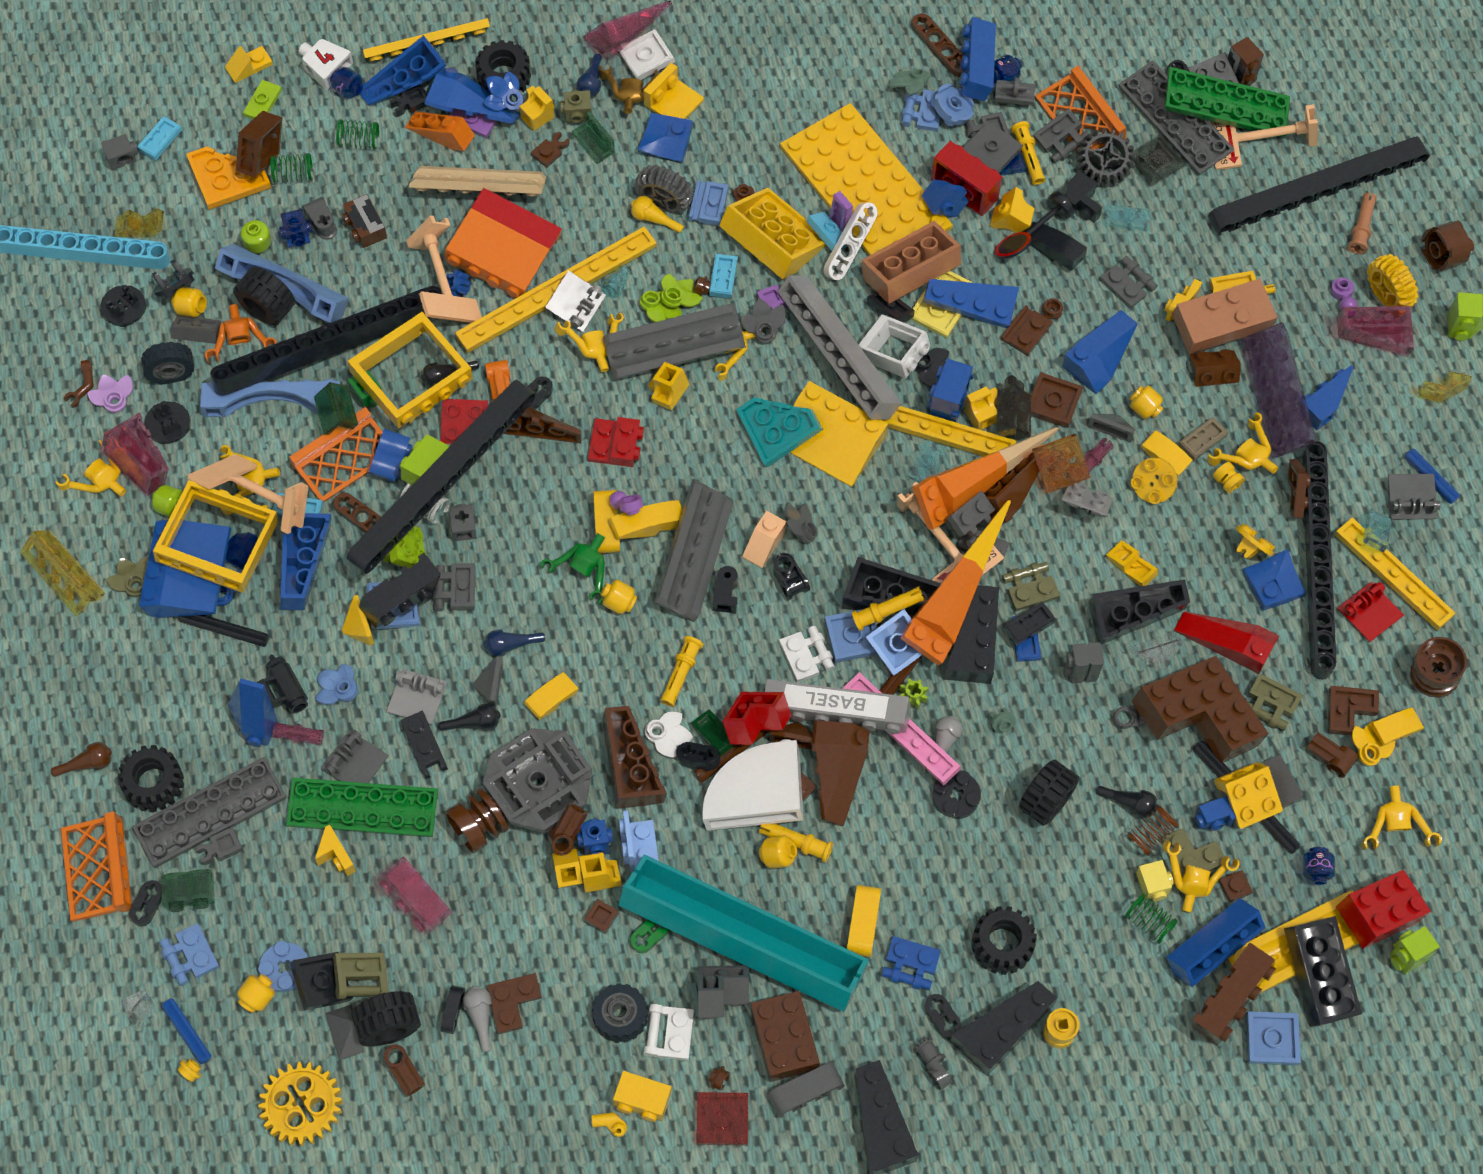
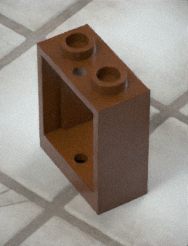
M262 111L239 132L236 160L237 172L256 178L270 165L271 155L275 156V159L280 153L283 117Z

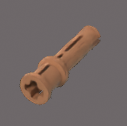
M1370 192L1364 193L1362 196L1357 224L1351 230L1352 240L1348 243L1347 248L1349 252L1360 255L1365 254L1368 250L1367 240L1371 237L1369 226L1375 201L1377 200V196L1373 193L1371 200H1369Z

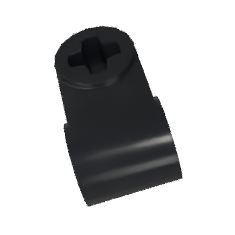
M789 553L778 554L774 559L773 573L787 600L793 599L794 595L803 591H810L808 580L801 572L793 556ZM780 564H786L790 568L784 570L779 568L778 566Z

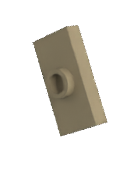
M1212 417L1181 440L1178 446L1195 461L1227 437L1229 432Z

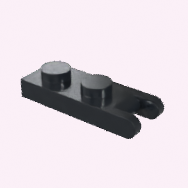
M423 710L402 719V725L425 778H430L427 768L440 763L443 771L448 770Z

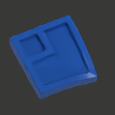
M651 113L638 151L649 156L683 163L694 124L693 121Z
M1288 549L1262 562L1246 567L1242 571L1263 611L1306 595Z

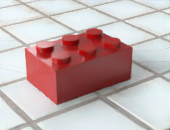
M949 141L934 157L931 181L934 179L963 186L967 192L965 197L969 201L966 206L980 216H983L998 201L1002 176L995 169L986 166L978 157H973L962 146L956 145L952 141Z
M1404 869L1349 894L1336 906V909L1362 949L1419 923L1431 912Z

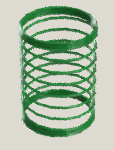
M339 119L337 123L336 142L339 147L343 146L341 138L344 135V122H347L346 119L344 121ZM349 120V121L347 122V127H346V134H345V146H346V147L348 146V144L346 145L347 128H348V135H349V126H348V124H349V122H350L351 120ZM353 121L352 127H351V132H350V147H352V145H351V133H352V131H353V135H354L353 124H354V122H356V121ZM359 121V122L361 123L360 137H359V146H360V148H361L362 145H360V139H361V130H362V136H363V123H362L361 121ZM356 122V131L358 135V123ZM373 122L370 128V149V134L372 136V148L377 149L375 147V130L376 137H379L378 122ZM368 123L366 124V129H365L364 147H365L366 130H367V136H368V129H367ZM340 125H341V137H340V139H339ZM355 131V147H357V145H356V131Z
M306 153L304 163L307 181L306 163L309 180H313L310 171L313 165L311 154ZM271 155L270 166L273 183L279 182L277 175V158L275 159V156ZM278 155L277 158L279 157V160H280V164H281V178H282V182H283L284 180H283V177H282V157H284V155L281 156V159H280V156ZM291 155V160H290V157H289V161H290V168H291V180H292V182H293V179H292V155ZM293 155V158H294V161H295L296 181H298V179H297V166H296L297 155H296V158H295L294 155ZM298 155L299 162H300L301 181H303V179H302V173H301V168H302V167H301V157H299V155ZM286 156V160H285V165H286V179H287V182H288V178H287V156Z
M1144 893L1136 899L1126 912L1125 917L1129 918L1128 920L1131 919L1133 914L1143 904L1142 902L1146 897ZM1149 903L1148 905L1146 904L1145 907L1143 908V911H1144L1151 903ZM1157 904V905H1155L1152 909L1150 908L1149 911H1148V913L1145 915V917H1146L1156 906H1157V908H1156V910H1157L1159 905ZM1138 905L1139 907L1130 915L1132 910ZM1160 908L1157 912H1156V910H1155L1154 913L1152 914V917L1148 920V922H1149L1160 910H1161V912H1160V914H1161L1162 911H1163V908ZM1158 917L1156 918V921L1151 925V927L1158 921ZM1168 917L1163 918L1160 923L1162 924ZM1176 918L1170 922L1168 920L1163 930L1157 935V937L1160 935L1157 940L1159 944L1162 943V939L1168 931H1172L1178 920Z

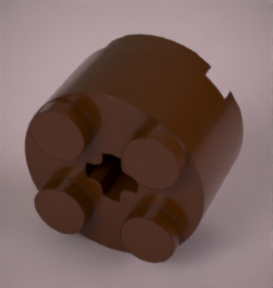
M1459 220L1429 228L1424 231L1421 243L1425 242V249H1422L1423 255L1434 270L1444 271L1462 265L1468 261L1471 251L1474 250V243L1472 239L1468 238Z

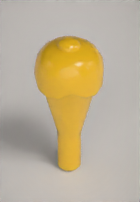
M640 196L631 203V213L639 221L645 220L664 225L678 233H681L684 228L682 224L669 218L647 196Z

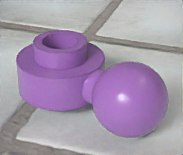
M1338 278L1332 283L1331 294L1335 299L1340 300L1339 308L1342 313L1347 315L1353 314L1358 306L1357 301L1352 298L1354 284L1347 278Z
M616 491L610 496L611 506L614 509L621 510V512H626L627 515L636 514L643 507L641 495L627 496L622 491Z

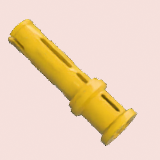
M1021 121L1010 128L1011 133L1023 145L1021 152L1032 184H1042L1046 179L1034 149L1035 139L1031 137L1029 123ZM1031 158H1032V161H1033V163H1034L1035 169H1034L1033 166H1032V163H1031V160H1030Z
M916 587L880 604L873 602L868 608L858 612L852 611V616L858 630L862 631L864 627L875 622L881 623L884 617L925 600L920 588Z
M684 636L683 647L675 657V668L660 699L662 704L674 707L689 669L695 666L697 653L704 645L700 640L691 636Z
M775 823L761 824L760 827L763 829H759V834L768 837L788 836L796 847L801 849L804 855L816 856L821 858L824 863L828 861L833 850L834 842L830 841L827 843L815 838L813 834H807L806 836Z

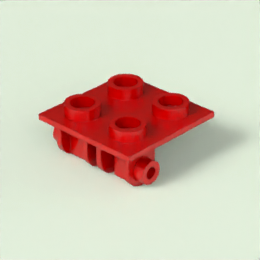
M442 400L441 442L453 444L487 409L488 400Z
M1371 581L1337 608L1369 642L1404 616L1383 594L1385 586L1381 582L1373 583Z

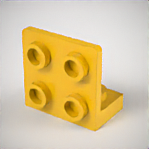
M670 63L643 90L644 106L656 114L687 119L704 101L702 95L678 80V67L673 63Z
M1255 762L1214 780L1216 788L1227 793L1231 808L1236 816L1237 826L1241 829L1283 811L1269 766Z

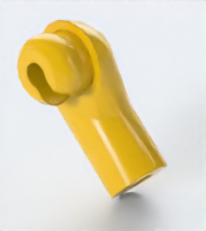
M616 1113L591 1115L593 1128L606 1126L616 1137L623 1136L627 1131L626 1123Z

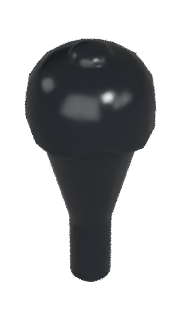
M477 360L467 362L471 370L479 369ZM430 363L423 368L421 380L426 386L431 388L458 370V368L454 364Z
M493 704L478 705L477 709L456 719L439 722V729L445 731L455 728H473L488 731L498 726L501 714Z
M1098 786L1096 790L1097 795L1118 802L1134 812L1137 817L1148 818L1147 815L1149 817L1153 815L1150 811L1156 812L1154 808L1158 805L1157 799L1149 791H1116L1103 786Z

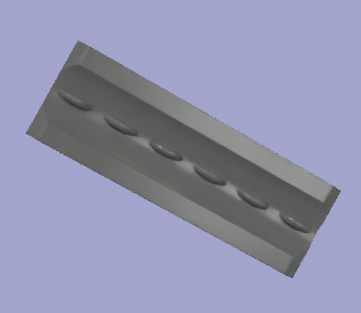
M1152 60L1119 83V88L1198 175H1201L1232 153L1234 148L1208 120L1166 110L1165 99L1168 76Z
M726 304L603 336L613 380L658 370L664 362L678 365L746 348L735 304Z
M695 479L692 480L654 603L692 622L696 621L703 605L733 506L732 498L711 489Z
M262 757L132 827L153 867L156 868L210 840L209 837L234 827L280 803L287 796L266 758Z

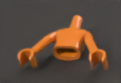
M232 304L229 306L231 319L221 323L215 347L205 352V358L208 364H210L209 358L211 356H216L217 361H220L219 353L226 334L229 345L250 342V329L263 343L264 348L270 344H276L277 341L272 337L266 338L250 317H240L238 305Z

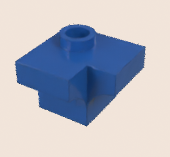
M934 179L921 195L933 214L957 217L969 202L965 197L967 192L963 186Z

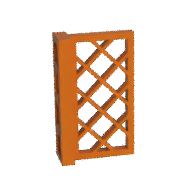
M1079 66L1071 69V74L1035 95L1036 100L1052 120L1056 118V110L1065 111L1069 108L1074 113L1083 114L1082 128L1079 135L1083 133V128L1097 129L1098 131L1106 128L1109 134L1114 129L1116 136L1119 133H1123L1122 140L1126 138V127ZM1069 82L1074 87L1073 93L1061 92L1062 86ZM1047 95L1057 96L1055 104L1045 103L1042 98ZM1059 98H1072L1070 107L1058 105ZM1074 100H1084L1086 102L1085 109L1073 107ZM1086 115L1096 116L1098 118L1097 124L1085 123ZM1071 137L1067 138L1068 142L1073 140ZM1098 144L1094 146L1092 149H1101L1105 147L1106 144Z
M364 407L289 456L290 465L299 473L318 500H323L324 503L368 474L374 458L376 444H379L380 441L377 440V437L381 438L382 430L371 417L369 410ZM371 425L375 431L374 439L361 437L362 430ZM346 440L357 441L355 452L342 450L343 442ZM360 442L372 443V453L358 452ZM328 452L338 453L336 464L323 462L324 455ZM341 454L354 456L352 467L339 465ZM357 457L370 458L369 466L365 469L355 467ZM308 465L319 466L317 477L307 475L303 469ZM322 467L334 468V478H321ZM338 469L351 471L350 479L347 481L336 480ZM319 482L331 483V491L322 496L318 490Z
M114 811L105 813V817L61 828L70 921L72 922L117 911L127 912L130 911L132 906L123 819ZM104 825V833L99 840L90 835L97 826ZM79 831L83 835L74 846L69 843L68 833ZM89 837L96 844L87 855L80 848ZM102 846L107 850V855L99 863L93 857ZM77 852L86 857L78 869L71 865V859ZM93 861L99 866L93 875L88 877L82 872L88 863ZM103 869L109 872V879L104 886L95 881ZM79 875L88 880L80 892L75 890L73 885ZM92 884H95L101 890L92 901L84 895ZM107 892L112 896V905L102 908L98 903ZM82 898L91 903L85 912L76 914V905Z

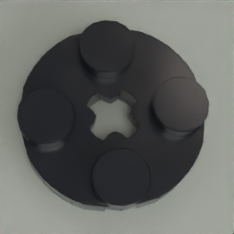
M959 771L944 786L938 780L934 783L932 800L936 809L943 815L954 819H962L970 816L977 809L980 803L981 790L977 781L967 771ZM954 789L963 793L960 797L961 800L950 797Z

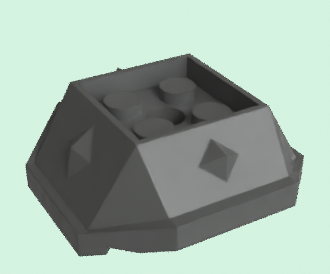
M531 728L490 755L483 779V786L497 803L509 824L546 833L557 825L567 804L573 803L582 809L586 807L592 768L565 730L552 731ZM536 779H542L545 781L542 785L539 786L532 784L533 781Z

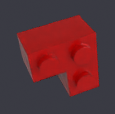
M740 692L723 719V724L730 744L752 745L761 730H783L791 717V712L784 692Z

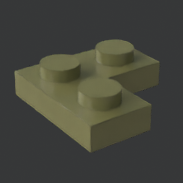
M1184 828L1170 833V835H1165L1166 839L1161 837L1162 843L1167 840L1171 842L1170 851L1173 850L1175 843L1180 844L1181 851L1177 858L1181 877L1185 873L1186 865L1209 871L1222 866L1221 860L1225 856L1217 841L1194 849Z

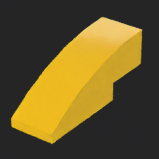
M679 500L660 502L640 508V512L633 515H627L626 512L612 516L609 521L617 539L656 536L659 531L676 530L683 508Z

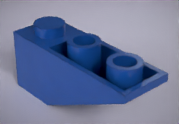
M1352 365L1345 370L1342 368L1337 371L1331 381H1324L1318 386L1314 394L1308 393L1300 401L1301 406L1298 412L1316 430H1319L1334 418L1354 368Z

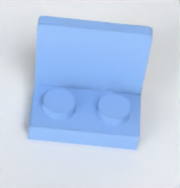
M628 810L623 811L624 819H619L624 865H629L630 872H634L644 854L658 860L653 820L630 823Z

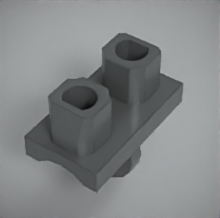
M1016 77L1014 82L997 80L995 102L1004 105L1007 103L1019 104L1022 107L1033 106L1036 84L1019 82L1020 78Z

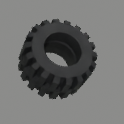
M500 40L499 43L493 41L490 42V46L485 45L483 51L480 50L478 52V57L475 60L478 84L489 91L486 78L490 76L504 78L507 72L499 73L494 71V69L500 66H509L513 68L509 72L514 74L519 80V91L521 90L524 93L526 85L529 86L531 78L529 56L526 50L521 49V45L518 43L514 45L513 41L506 43L504 40Z
M251 267L233 288V293L240 305L253 317L269 325H278L295 305V298L289 288L274 274L259 267Z
M146 745L141 746L140 751L137 752L136 749L131 751V757L126 755L123 759L125 765L120 764L119 767L121 773L118 774V780L120 782L119 786L128 802H131L132 806L136 809L139 806L140 810L144 812L147 811V808L151 812H157L156 807L164 810L167 808L165 804L168 802L173 805L176 802L174 796L179 798L182 794L180 788L184 789V782L182 780L184 775L174 755L171 752L168 753L166 748L163 747L158 750L156 745H151L150 749H147ZM151 769L164 771V776L157 785L150 788L138 786L140 777L146 771Z
M1056 759L1048 762L1026 789L1020 800L1019 809L1042 826L1050 823L1073 794L1078 785L1079 776Z
M1002 906L996 907L994 912L992 909L988 910L986 915H982L976 924L972 936V951L976 952L975 958L977 962L981 960V966L985 969L988 966L991 967L992 973L996 974L997 970L1001 971V975H1006L1008 971H1011L1012 974L1016 973L1018 968L1023 969L1027 961L1029 962L1036 946L1037 934L1034 933V924H1029L1030 918L1027 915L1025 917L1021 916V910L1017 909L1016 912H1013L1012 907L1007 906L1006 910H1002ZM999 929L1008 930L1016 936L1018 947L1011 951L999 950L992 944L990 934Z
M393 991L373 996L358 1004L351 1013L359 1043L364 1046H382L400 1041L413 1034L421 1026L415 1001L410 992Z

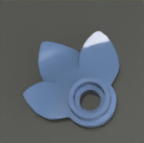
M342 664L337 671L327 669L320 672L317 679L322 690L315 696V700L325 705H332L338 700L345 702L353 700L357 696L358 686L354 681L355 672L352 667Z

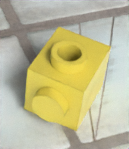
M1163 860L1138 867L1136 875L1142 892L1146 895L1145 900L1150 898L1157 902L1167 898V894L1170 893L1174 882L1170 871H1166Z

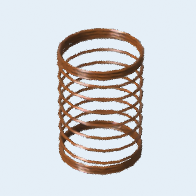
M1160 805L1154 808L1168 824L1170 823L1175 828L1179 827L1178 823ZM1147 815V817L1156 825V827L1160 831L1162 830L1167 835H1170V833L1168 834L1167 832H1165ZM1156 817V819L1167 830V828L1165 827L1166 825L1159 818ZM1139 822V824L1146 830V832H1147L1151 837L1153 836L1156 840H1158L1154 835H1152V834ZM1146 822V824H1147V825L1154 831V833L1159 837V835H1158L1159 833H1158L1152 826H1150V825ZM1136 827V829H1137V830L1146 838V840L1150 843L1151 840H1150L1144 833H1142V832ZM1131 830L1137 838L1130 832L1127 836L1139 845L1144 854L1147 856L1151 854L1148 847L1142 844L1144 841Z

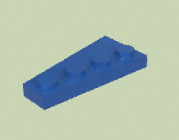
M929 279L923 302L992 325L1008 328L1019 287Z

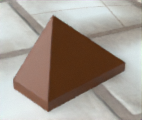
M794 722L785 725L783 730H771L770 742L775 743L786 739L796 740L799 748L812 750L813 733L802 723Z

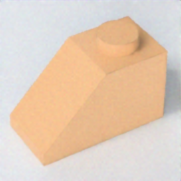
M766 511L755 527L742 558L763 568L785 535L787 521Z

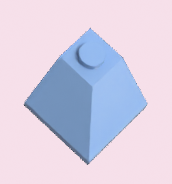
M905 609L866 636V639L893 676L923 655L900 639L911 620Z

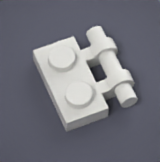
M816 626L808 628L810 638L804 639L802 632H798L779 639V644L797 683L819 675L818 665L823 664L826 671L835 668L832 662V654L830 651H827L823 643L825 639L822 633L818 632ZM815 646L819 655L812 657L809 647Z

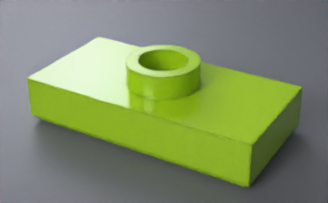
M261 80L243 111V116L253 120L262 111L270 112L282 92V86Z

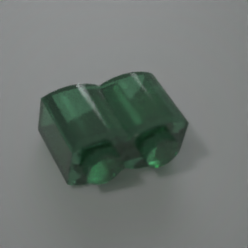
M200 869L161 875L162 905L165 909H169L170 912H180L184 910V907L193 906L195 909H205L209 907V904H214V875L210 869Z

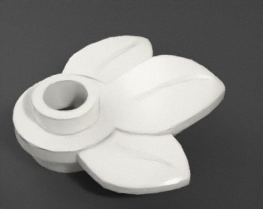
M667 712L659 720L650 721L645 727L646 738L650 742L655 743L656 750L663 756L669 758L677 757V746L690 742L693 739L692 734L680 725L682 713ZM657 728L661 730V734L654 735L652 731Z

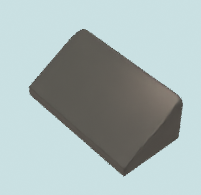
M177 315L171 325L172 339L216 344L221 321Z
M1279 754L1263 763L1269 766L1282 808L1301 801L1303 793L1281 755Z

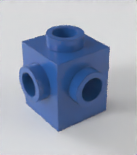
M590 819L583 823L581 826L582 832L577 833L579 848L584 847L585 855L602 852L610 854L609 843L613 842L611 828H606L605 819Z

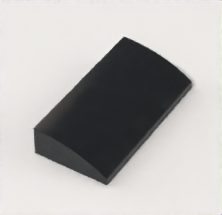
M1336 916L1284 928L1310 1027L1361 1015L1362 1011Z

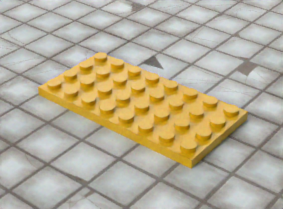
M851 103L780 143V148L830 209L832 207L833 195L838 191H841L853 205L852 214L860 203H873L876 206L877 217L861 245L868 256L933 221L946 232L953 228V224L946 216L931 212L921 196L924 193L922 187ZM868 209L863 210L865 212V216H869V213L867 212ZM855 225L852 228V236L857 238L860 234V229Z

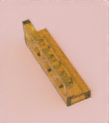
M50 530L33 531L20 553L75 616L80 615L90 601H98L104 596L105 592ZM33 545L37 547L38 558H35L30 552ZM45 560L51 563L52 574L47 572ZM59 576L65 579L66 590L60 587ZM73 592H76L81 598L78 605L74 603Z

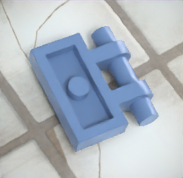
M924 89L922 96H918L916 93L912 95L905 94L904 102L906 104L901 113L903 126H910L911 120L917 121V129L938 132L940 115L931 105V100L936 91ZM914 104L921 105L919 112L913 110Z
M198 923L176 933L175 935L179 943L171 945L169 938L159 942L162 948L161 954L165 960H168L172 968L170 970L172 977L177 979L180 986L186 985L189 982L186 973L193 971L195 977L199 978L219 968ZM184 952L188 962L181 964L177 954Z

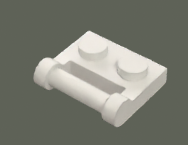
M650 1004L648 1009L650 1014L648 1039L643 1055L689 1061L694 1009ZM660 1015L668 1016L664 1049L657 1047Z

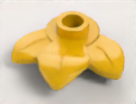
M1373 722L1368 723L1363 729L1354 726L1352 731V741L1358 749V757L1366 766L1376 765L1380 759L1389 757L1395 747V741L1382 746L1371 726Z

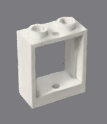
M883 314L859 343V346L874 366L903 378H907L910 372L915 370L917 363L923 355L928 353L931 346L926 331ZM890 336L913 344L901 361L878 352Z

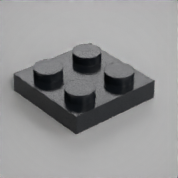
M339 952L297 959L290 963L304 1011L346 1003L353 999V996H347L346 999H337L335 995L336 981L333 956Z

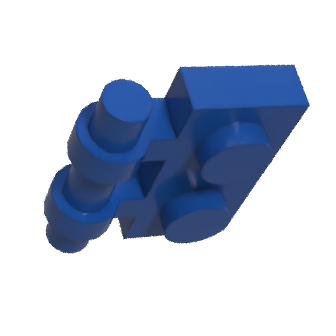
M893 936L886 961L894 963L895 967L894 969L884 967L882 976L890 978L891 982L894 983L900 981L913 985L912 988L919 990L923 988L930 990L932 980L923 978L924 973L934 975L941 950ZM902 967L917 970L916 976L901 972Z

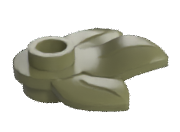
M143 557L137 564L120 558L117 565V574L107 578L110 587L115 591H126L132 597L141 596L148 557ZM135 583L141 584L139 588H132Z

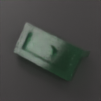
M590 111L587 112L586 123L574 129L572 135L595 163L598 164L615 154L614 140Z
M329 382L314 396L323 434L329 435L338 426L354 429L358 425L348 386Z

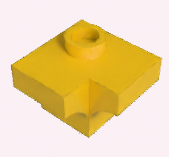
M540 86L528 88L526 90L527 101L519 106L520 117L533 131L554 118L553 100Z
M1015 187L1003 194L1001 204L994 207L990 226L997 229H1008L1016 233L1022 232L1031 226L1035 208L1026 203L1023 191Z
M664 362L648 384V387L654 391L651 397L652 402L672 411L690 384L682 368Z
M986 386L966 396L964 412L974 428L983 430L997 423L999 412L995 405L998 404L1000 394L996 387L989 390Z
M603 852L578 856L585 893L622 886L617 860L605 859Z

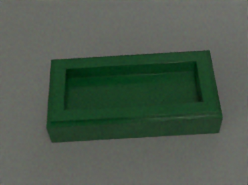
M710 709L691 722V726L706 743L718 750L720 757L737 745L730 744L723 722Z

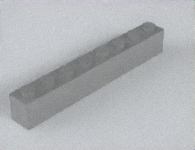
M789 275L778 290L782 299L871 420L890 419L901 405V401L809 277Z

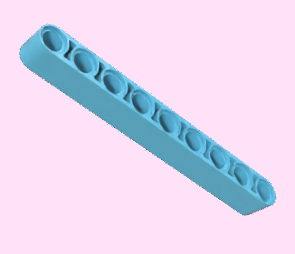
M0 225V253L151 269H164L170 264V256L166 245L158 241Z

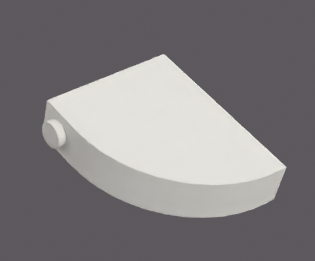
M786 739L780 742L759 745L745 750L729 760L711 781L704 798L703 822L706 830L804 820L800 751L797 741Z

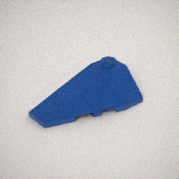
M240 679L229 699L228 707L249 745L254 747H261V744L268 746L278 719L264 684Z

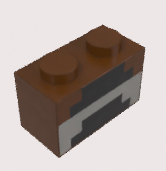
M1249 37L1231 46L1228 54V60L1238 83L1247 86L1252 85L1257 80L1264 56L1262 51Z
M367 194L343 204L345 213L342 214V218L346 226L351 225L353 229L351 234L355 243L360 242L361 246L365 248L387 239L385 226Z

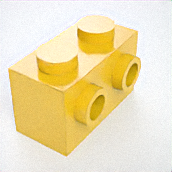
M623 1071L613 1103L614 1106H617V1110L622 1113L631 1114L635 1112L641 1114V1118L647 1121L656 1122V1119L662 1121L672 1094V1086Z

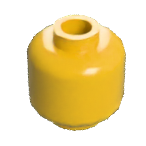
M181 287L172 296V306L179 316L196 318L207 307V299L199 289Z
M1149 385L1145 387L1139 386L1129 398L1131 401L1130 408L1142 419H1148L1150 416L1155 418L1163 410L1161 406L1163 397Z
M618 579L614 580L611 584L606 583L600 593L603 596L602 604L618 614H623L625 611L630 612L637 599L635 589Z
M785 835L766 838L759 848L761 861L770 869L791 866L797 855L796 845Z
M260 974L259 977L249 975L237 991L238 1003L252 1013L263 1011L275 995V990L271 986L273 981L264 974Z

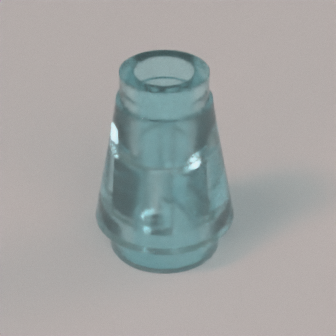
M619 266L602 282V291L606 296L616 298L622 294L630 275L629 269L625 266Z

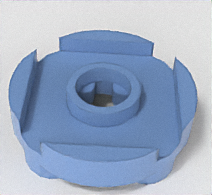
M944 84L935 92L931 105L940 117L944 119L946 125L951 127L963 125L974 114L972 110L974 107L973 99L961 95V87L956 89L952 87L953 84Z
M280 941L266 950L260 960L258 970L260 974H264L273 981L271 986L275 992L293 991L297 989L292 970L280 973L279 964L291 963L293 960L307 958L308 956L300 946Z

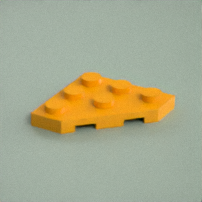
M207 146L186 153L209 210L271 188L265 170L256 178L237 172L236 156L215 152V149Z

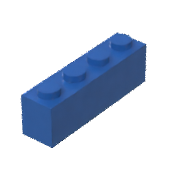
M972 17L969 23L963 26L961 33L964 41L961 45L963 57L960 62L962 74L959 79V85H961V95L985 102L993 89L996 23Z
M1239 898L1166 957L1173 974L1191 987L1196 985L1266 928L1260 911Z

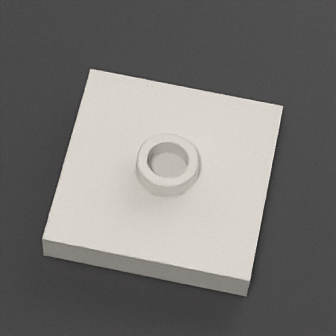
M655 29L617 48L635 79L639 80L652 75L656 69L659 71L670 63L675 62L673 55Z

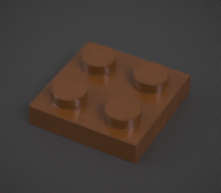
M1040 372L1025 414L1069 428L1083 386Z

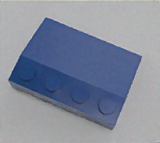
M168 520L156 521L139 607L151 617L158 618L216 614L221 585L155 561L153 550ZM184 520L170 548L224 567L231 528L229 526Z

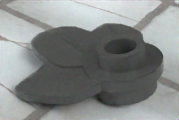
M758 299L753 307L752 315H742L741 321L747 332L755 334L760 342L769 343L775 339L777 329L784 324L786 312L783 305L771 309L765 301ZM768 328L770 333L766 336L763 335V329Z
M787 502L785 514L789 519L787 520L789 529L805 543L813 542L818 535V531L812 521V516L806 503L802 504L799 510H797L790 502Z

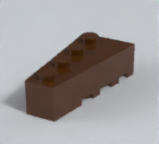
M630 707L605 708L602 721L616 809L664 803L667 792L661 784L658 771L651 761L648 748L641 738V732Z
M1249 943L1232 965L1229 976L1225 975L1218 984L1215 996L1211 995L1205 1001L1201 1010L1202 1014L1196 1013L1193 1017L1192 1028L1217 1046L1221 1040L1226 1042L1233 1032V1029L1230 1027L1235 1020L1240 1022L1247 1013L1248 1009L1245 1006L1251 999L1254 1002L1261 993L1262 989L1259 986L1263 980L1269 981L1275 973L1276 968L1273 967L1275 959L1252 943Z

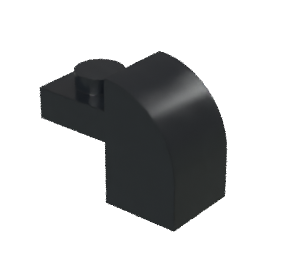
M1079 171L1069 181L1065 196L1071 202L1074 213L1078 210L1083 219L1091 220L1095 223L1100 218L1103 208L1091 199L1095 194L1097 183Z

